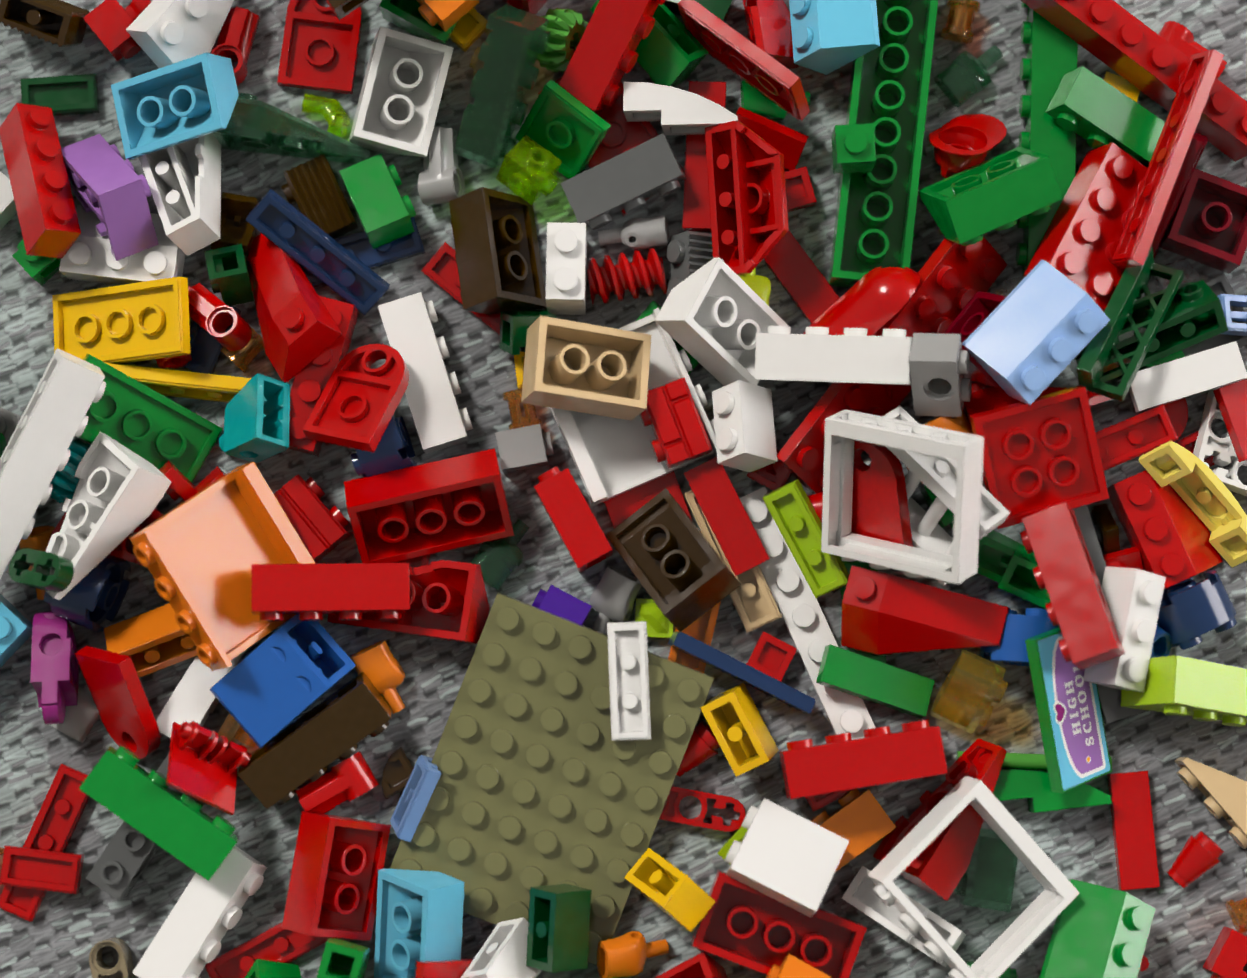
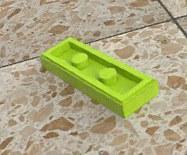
M799 479L765 494L762 499L815 598L847 585L849 573L840 556L821 552L822 523Z

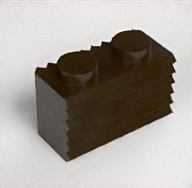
M62 0L0 1V24H4L5 27L10 26L11 29H17L18 32L24 31L25 34H31L32 37L44 39L45 42H51L52 45L58 44L59 47L76 46L83 41L87 27L83 17L90 13L88 10Z
M325 154L283 172L287 183L281 185V188L288 203L292 206L297 204L301 213L330 237L335 239L359 228Z

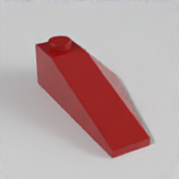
M743 0L749 40L786 68H798L799 65L795 64L793 59L790 12L784 0Z
M260 233L254 238L249 255L245 257L265 353L281 380L287 383L339 338L342 333L298 262Z
M438 560L430 562L428 565L414 568L409 567L410 610L408 613H401V620H378V613H362V620L342 621L339 620V614H328L327 622L478 644L490 607L479 564Z

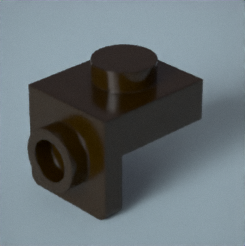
M226 192L221 193V239L211 243V250L242 244L244 255H249L257 229L249 224L246 218L258 204L257 198Z

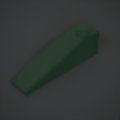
M238 93L239 96L227 128L213 132L222 148L229 150L313 159L325 154L330 162L357 164L371 158L368 150L272 105L259 101L257 96L247 93Z

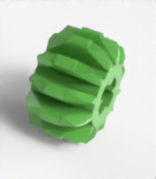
M565 8L548 9L545 16L539 17L538 28L533 29L536 34L535 40L531 43L536 48L534 59L539 61L540 67L546 68L548 71L564 73L589 22L583 20L582 14L577 13L575 10Z

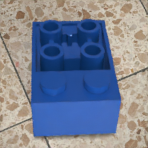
M296 614L209 690L259 748H262L343 680L356 664L318 621H300L299 614Z

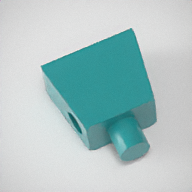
M259 373L254 375L226 405L224 434L219 438L221 450L227 455L249 462L254 461V463H259L289 448L290 384Z

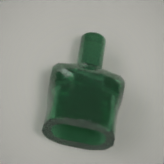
M995 45L978 58L970 52L964 51L945 70L935 76L934 81L954 106L960 108L971 97L982 92L991 84L992 78L987 69L1002 58L1003 54Z
M519 519L513 525L514 536L483 542L477 554L470 561V563L481 566L483 580L497 591H499L506 579L520 566L524 559L523 552L517 544L529 530V527Z

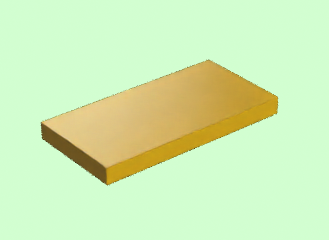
M179 276L52 295L54 353L58 348L84 360L87 354H90L105 363L115 364L191 354L188 278Z

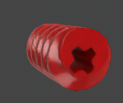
M649 248L647 260H644L639 250L634 251L632 262L628 261L624 252L619 253L618 261L615 265L609 255H604L602 267H599L594 257L589 258L587 276L592 306L594 305L596 294L600 295L604 304H608L610 293L614 292L619 302L624 300L627 289H629L634 299H638L641 287L645 288L649 297H653L655 285L660 286L664 295L667 294L662 257L659 258L654 248Z

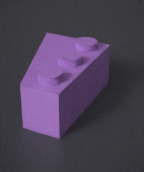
M100 134L62 147L61 150L70 188L85 212L94 211L101 223L96 225V229L101 237L108 234L112 248L111 253L116 261L159 245L146 198L151 196L147 180L142 174L137 175L128 159L123 160L117 147L114 144L109 145Z

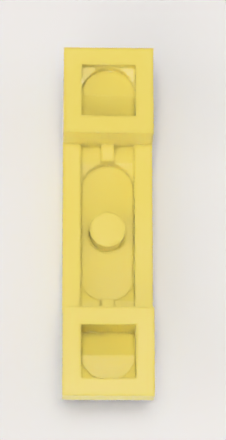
M1171 440L1139 457L1138 461L1162 488L1170 484L1211 531L1209 542L1231 567L1247 561V515L1224 483L1205 463L1186 448Z

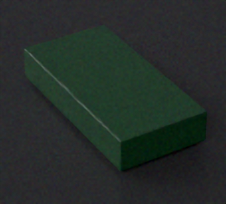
M96 74L20 79L22 104L52 108L53 116L99 113L98 79Z

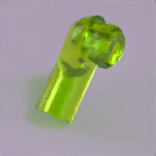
M311 94L304 95L302 112L323 116L329 124L327 132L333 137H344L347 134L350 117L339 101Z

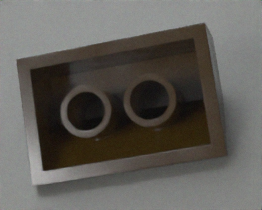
M481 187L450 200L451 226L453 229L463 310L490 315L500 314V311L546 308V293L532 199Z

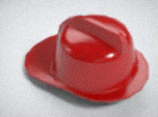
M965 114L950 120L939 129L929 134V142L934 146V158L941 167L942 177L948 178L984 162L988 152L1006 138L1007 128L1003 122L985 114Z

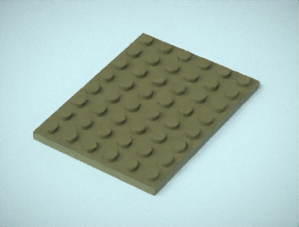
M498 592L431 762L437 765V770L441 772V776L411 842L401 839L390 869L437 871L463 881V912L494 925H497L498 922L522 917L528 922L530 887L569 884L590 889L592 892L588 962L597 965L598 943L612 939L633 886L624 877L649 846L700 716V707L704 706L714 677L648 651L651 739L612 741L607 635Z

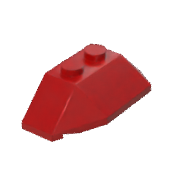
M736 120L705 127L713 258L720 257L737 275L751 273L789 231L784 155L742 122Z

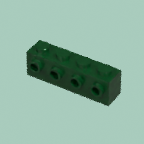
M1203 279L1184 284L1177 290L1140 368L1228 331L1220 299ZM1150 305L1135 310L1132 318L1137 325L1152 319L1154 313ZM1135 336L1120 341L1116 348L1120 356L1135 351L1139 344ZM1087 345L1069 363L1070 369L1072 370L1077 379L1078 377L1076 367ZM1118 367L1103 373L1100 382L1105 383L1122 376L1120 368Z

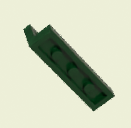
M1152 247L1149 249L1143 266L1125 268L1104 311L1110 321L1088 343L1076 367L1078 383L1086 387L1087 391L1124 401L1184 278L1183 271L1154 263ZM1152 275L1170 280L1167 288L1153 294L1150 293L1147 284ZM1150 305L1154 313L1152 319L1136 325L1132 318L1133 312ZM1135 336L1139 344L1137 349L1120 356L1116 348L1118 343ZM1118 367L1120 368L1123 378L1118 387L1100 382L1103 373Z

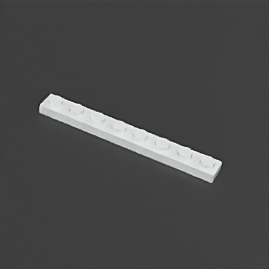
M766 487L739 498L770 560L760 564V568L835 735L851 732L852 740L864 738L863 730L873 729L875 725L863 699L816 683L825 646L833 645L838 647L817 599L762 499L768 493Z

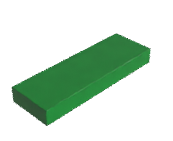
M827 645L824 649L816 683L918 718H923L927 714L934 680L833 645Z

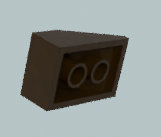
M666 488L606 535L664 616L681 632L741 585Z

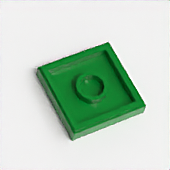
M551 79L544 85L515 138L567 179H570L584 172L611 125Z

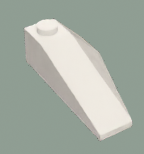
M99 432L78 465L75 477L80 480L72 500L66 498L61 510L67 514L60 532H56L51 536L45 551L70 560L74 566L73 579L62 592L47 591L54 599L59 601L151 515L172 483L153 464L102 432ZM51 570L49 575H53L55 570Z

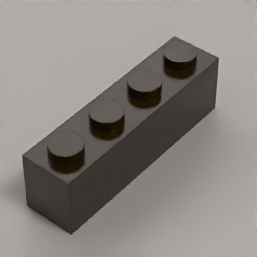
M362 672L273 737L262 748H258L251 753L249 764L246 767L239 766L238 775L266 809H269L275 803L279 806L283 805L296 794V788L308 780L309 783H312L319 779L327 771L328 768L326 766L335 759L344 760L353 754L359 746L357 743L368 735L375 737L382 733L390 724L389 720L392 718L391 707Z

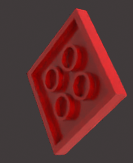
M1083 385L1039 396L1031 405L1020 401L969 415L973 434L984 437L982 474L986 490L1010 512L1007 519L997 529L1023 523L1022 518L1063 502H1067L1073 509L1109 499L1086 387Z

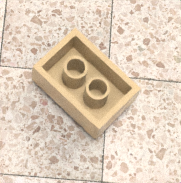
M539 316L527 329L521 403L632 421L647 407L651 335Z

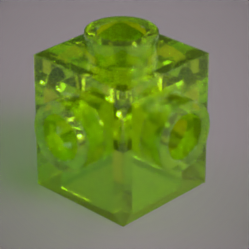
M526 135L505 155L496 179L508 187L514 194L532 205L542 194L548 197L560 181V178L556 175L562 161Z

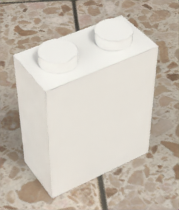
M547 222L545 295L547 311L556 315H586V223Z
M764 798L758 808L753 805L750 806L741 826L748 830L741 843L734 840L724 861L731 864L726 875L811 917L821 903L849 840Z

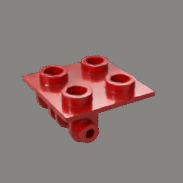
M185 721L181 725L174 722L172 724L166 785L232 816L235 809L237 769L239 766L246 767L249 764L251 753L247 752L246 746L238 745L232 741L228 743L227 737L223 735L218 737L217 732L210 731L195 721L190 723Z

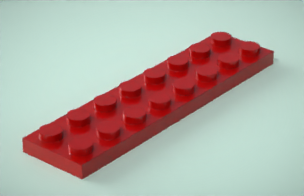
M984 236L981 241L967 246H962L944 238L918 272L920 282L912 297L894 317L872 336H882L883 329H905L906 337H913V333L943 334L977 291H988L1005 269L1007 263ZM833 382L779 451L777 459L810 492L815 494L823 491L825 418L845 409L883 417L900 405L912 389V386Z

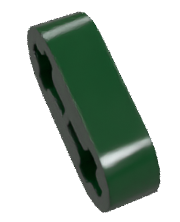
M23 548L13 556L9 565V575L15 582L28 587L51 592H62L70 585L73 579L74 566L70 560L54 553ZM30 565L33 566L32 571L28 570ZM51 570H55L53 575H49Z

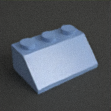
M1041 260L962 345L1009 397L1031 405L1110 319L1083 289L1048 262Z

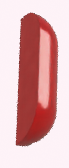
M881 266L874 268L865 274L809 327H828L829 335H844V328H867V336H872L909 301L919 285L920 275L905 266L904 268H881Z

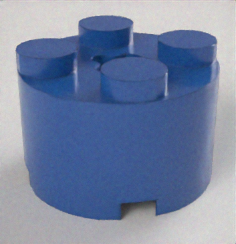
M1010 608L1000 646L980 647L979 661L985 663H992V660L1003 661V665L1030 667L1025 639L1060 626L1059 624L1053 626L1046 609L1026 608L1025 615H1018V611L1011 610Z

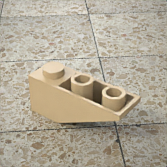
M1178 757L1175 760L1181 768L1177 772L1178 776L1190 789L1193 790L1197 787L1206 797L1203 801L1204 806L1217 819H1220L1222 816L1232 827L1228 831L1230 836L1239 846L1245 849L1247 847V781L1187 757Z

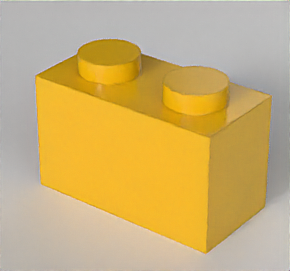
M744 682L710 698L704 706L700 707L736 777L770 761L779 751Z
M650 848L645 851L624 877L650 902L689 932L705 917L708 910L716 902L689 876Z

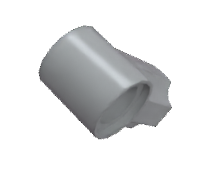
M434 127L427 156L423 157L424 172H421L418 176L419 196L422 203L427 206L449 203L450 200L465 195V181L458 167L457 131L453 128Z

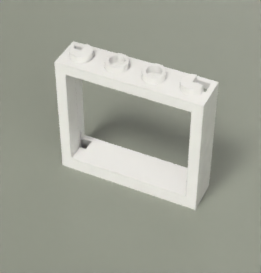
M847 409L825 418L821 552L841 556L842 561L846 562L856 560L866 562L874 569L885 570L892 568L900 570L908 577L920 578L926 576L938 579V582L942 585L949 582L961 584L964 580L976 574L978 569L984 437ZM854 440L957 461L952 556L851 533Z
M965 776L867 875L876 885L873 889L876 896L887 906L890 907L893 904L901 912L898 920L914 935L919 932L927 941L923 945L924 949L937 962L941 963L944 960L952 969L948 973L950 978H998L1079 894L1078 890L981 780ZM969 803L1045 889L970 967L893 882Z

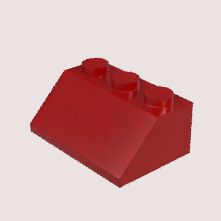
M1145 470L1107 487L1109 499L1131 547H1136L1140 550L1143 571L1166 577L1164 589L1223 562L1218 551L1209 542L1210 533L1206 525L1170 484L1162 488Z
M302 811L282 928L308 936L371 941L377 909L378 870L384 869L391 825Z

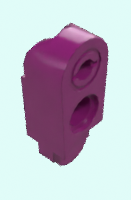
M36 612L32 624L30 683L37 693L38 707L42 708L45 724H62L66 715V706L78 705L80 665L75 655L78 651L76 636L68 620L58 617L52 612Z

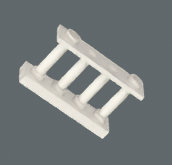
M901 406L883 416L919 424ZM886 446L909 469L905 476L913 547L952 556L953 538L938 522L948 508L955 513L957 461ZM869 456L863 461L866 465L871 466V459ZM920 481L937 496L927 512L911 498ZM983 486L981 491L980 539L1001 525L1010 514Z

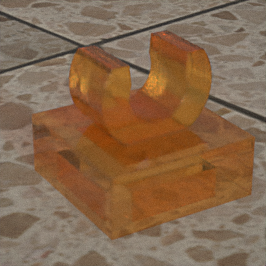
M229 713L218 732V737L223 735L228 738V743L230 741L234 743L240 741L249 747L255 748L256 743Z

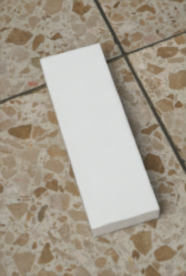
M1234 341L1140 370L1134 378L1129 393L1137 413L1247 378V372L1237 342Z
M647 621L608 622L607 638L612 741L651 739Z

